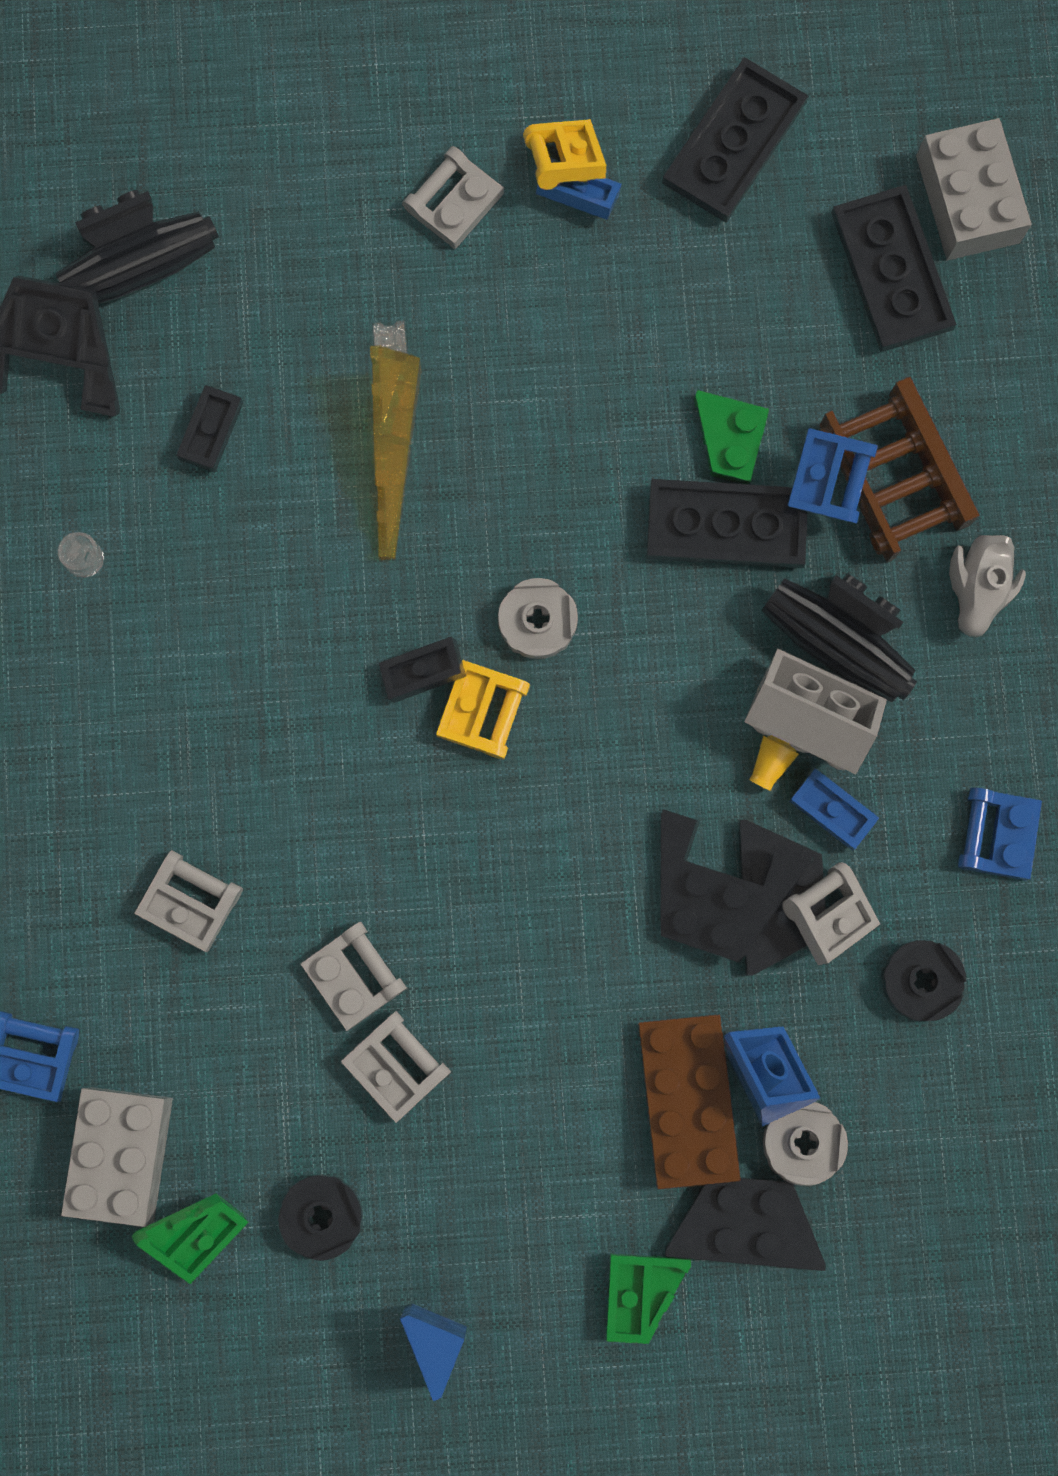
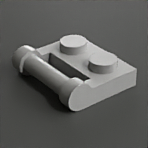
M451 146L444 154L445 160L415 194L411 193L405 198L402 205L413 217L456 249L504 194V187L469 161L462 151ZM455 171L459 172L464 177L432 212L426 207V204Z
M171 850L164 859L134 914L208 953L230 911L239 900L243 888L233 882L228 885L183 861L182 855ZM175 874L218 897L220 901L215 910L169 886L168 883Z
M839 862L831 867L826 877L800 895L793 894L783 902L784 913L788 918L795 921L817 965L829 963L880 925L853 871L843 862ZM835 889H840L844 897L815 917L810 907Z
M358 922L350 927L338 938L301 963V966L346 1031H349L407 989L401 978L396 980L365 935L368 931L362 922ZM351 944L383 988L375 996L372 995L343 953V950Z
M397 1011L389 1016L341 1061L396 1123L451 1072L444 1063L439 1065L402 1024L404 1019ZM388 1035L394 1038L428 1076L420 1084L411 1077L381 1043Z

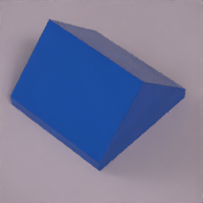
M783 1026L734 1031L724 1036L726 1055L762 1126L820 1099Z
M411 1304L404 1308L400 1320L432 1400L435 1401L443 1395L464 1342L467 1326Z

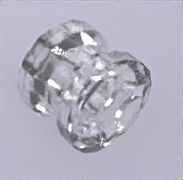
M404 320L396 321L394 325L385 326L381 322L373 323L376 361L382 362L388 357L395 356L399 360L408 359Z
M82 532L70 533L59 544V560L76 577H91L101 569L104 561L103 551L88 534Z

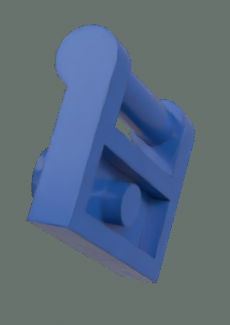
M808 428L788 506L857 524L860 512L857 511L870 459L871 457L875 458L878 445ZM845 450L855 453L842 505L839 507L831 505L830 502Z
M970 788L968 801L972 802L964 854L959 855L958 867L1025 881L1030 880L1042 801L998 793L984 788ZM989 805L997 807L989 859H984L980 857L987 806Z
M0 1011V1089L60 1102L72 1055L77 1046L79 1029L66 1026L63 1030L12 1018L11 1013ZM10 1034L58 1045L56 1057L4 1046L6 1036Z

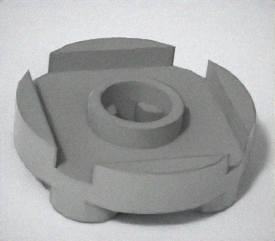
M543 578L524 580L517 584L500 604L498 613L500 633L507 642L508 647L513 652L519 653L524 657L543 659L556 655L568 647L577 628L578 614L574 600L552 580ZM534 609H541L542 615L549 616V622L543 623L542 628H534V624L528 623L526 620L527 617L533 616Z
M816 1102L767 1124L763 1136V1149L770 1169L785 1181L799 1186L817 1185L831 1178L843 1165L847 1155L848 1140L843 1125L839 1123L838 1119L832 1114V1111ZM802 1132H808L809 1139L816 1141V1148L808 1150L807 1155L800 1154V1148L794 1145V1140L801 1138Z

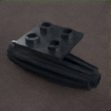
M133 190L117 198V205L105 210L102 205H99L80 214L82 220L75 222L83 241L89 242L95 248L57 272L56 275L60 284L95 290L98 304L120 299L177 274L215 249L213 240L219 238L210 216L202 218L199 211L153 222L154 208L149 192L140 194L138 190Z
M846 573L843 579L836 574L831 580L828 599L784 578L761 611L797 646L848 682L890 702H893L897 697L904 701L917 683L912 678L916 670L881 637L895 628L899 629L904 623L896 617L901 610L880 595L874 602L863 594L867 586L849 573Z

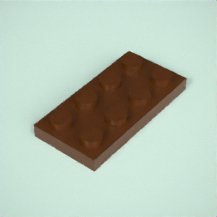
M720 1015L640 1022L638 1027L657 1190L741 1181Z

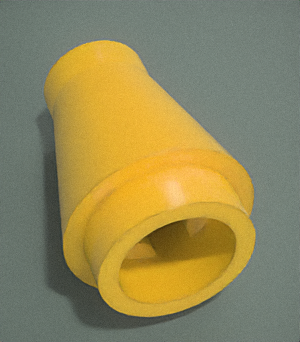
M773 735L763 736L753 774L749 780L771 791L776 781L799 755L796 753L797 750L791 747L789 743Z

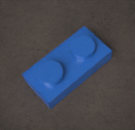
M550 158L551 163L560 162V161H557V160H555V159ZM607 178L594 179L587 182H559L555 188L550 190H544L537 184L536 194L608 220L619 196L622 184Z
M816 768L789 800L790 803L852 851L857 848L879 819L878 816Z

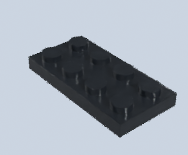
M744 57L663 176L662 184L727 223L807 103L809 95Z
M903 185L833 206L831 214L880 352L953 331L957 324L907 186Z
M651 479L646 559L804 568L806 560L807 511L788 506L792 487Z

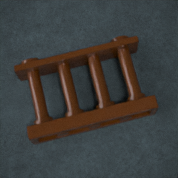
M911 377L895 383L889 394L890 398L887 404L842 424L838 423L833 411L825 413L819 425V431L849 438L894 417L897 420L901 419L907 431L905 438L878 449L875 458L871 457L867 471L910 452L913 454L918 453L924 465L923 472L876 493L872 492L865 478L858 505L871 530L869 534L870 542L878 555L883 554L887 563L894 560L900 553L899 541L944 521L953 523L956 531H960L971 526L980 516ZM844 450L840 469L848 483L855 455L853 452ZM928 486L936 489L941 499L940 507L890 528L880 507Z

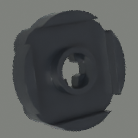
M916 940L900 946L890 955L886 966L881 972V979L883 981L884 994L889 1004L900 1015L913 1021H937L953 1013L961 1004L964 996L962 994L964 982H966V972L960 958L948 946L933 941ZM918 970L923 974L929 972L933 974L934 979L930 981L932 989L929 992L924 988L917 989L914 982L917 980L915 974Z
M323 1174L313 1175L304 1178L290 1188L280 1209L278 1218L279 1229L285 1243L296 1253H300L304 1257L313 1260H329L343 1254L351 1247L361 1231L363 1210L355 1190L341 1178ZM321 1205L323 1210L329 1209L331 1211L332 1217L328 1219L329 1227L322 1229L320 1224H311L310 1217L315 1214L313 1208L315 1206Z

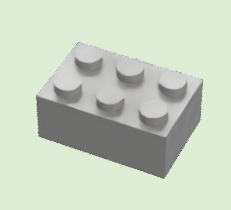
M1000 118L925 135L916 157L946 259H956L1019 244L1032 224Z
M777 649L757 689L744 722L753 726L757 732L763 735H773L789 743L791 747L799 752L811 753L826 760L835 769L847 770L856 775L877 737L887 699Z
M94 1087L81 1089L61 1216L142 1227L154 1223L173 1098Z

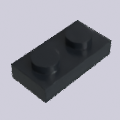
M205 385L177 452V458L180 461L215 473L244 403L242 398Z
M452 636L379 663L388 700L393 703L467 677L457 640Z

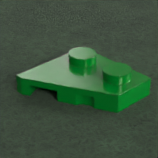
M697 390L694 402L698 408L702 426L701 433L708 453L707 460L711 476L749 485L769 409Z
M215 1193L136 1231L131 1237L139 1248L191 1284L247 1225L248 1221L243 1213Z
M610 1253L606 1341L649 1344L658 1328L661 1317L669 1308L678 1286L691 1267V1259Z

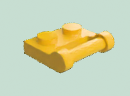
M591 119L532 124L524 130V141L526 146L532 151L537 167L535 176L540 188L550 190L555 188L559 182H587L606 178L607 165ZM555 142L561 162L551 163L546 143Z
M462 660L467 677L454 682L436 736L504 760L508 747L505 746L521 698L522 696H527L530 684L521 679ZM499 687L507 690L491 739L489 740L479 735L495 689Z

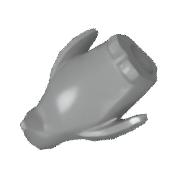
M979 536L973 541L965 562L962 546L956 547L951 558L949 575L952 588L959 601L960 609L958 627L962 633L970 637L982 636L988 630L998 612L1017 596L1024 583L1026 572L1023 569L1019 571L1013 580L1015 546L1008 536Z

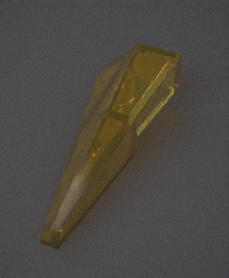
M370 346L373 384L371 386L373 395L375 484L378 492L379 560H389L396 558L422 369L419 357L383 346Z

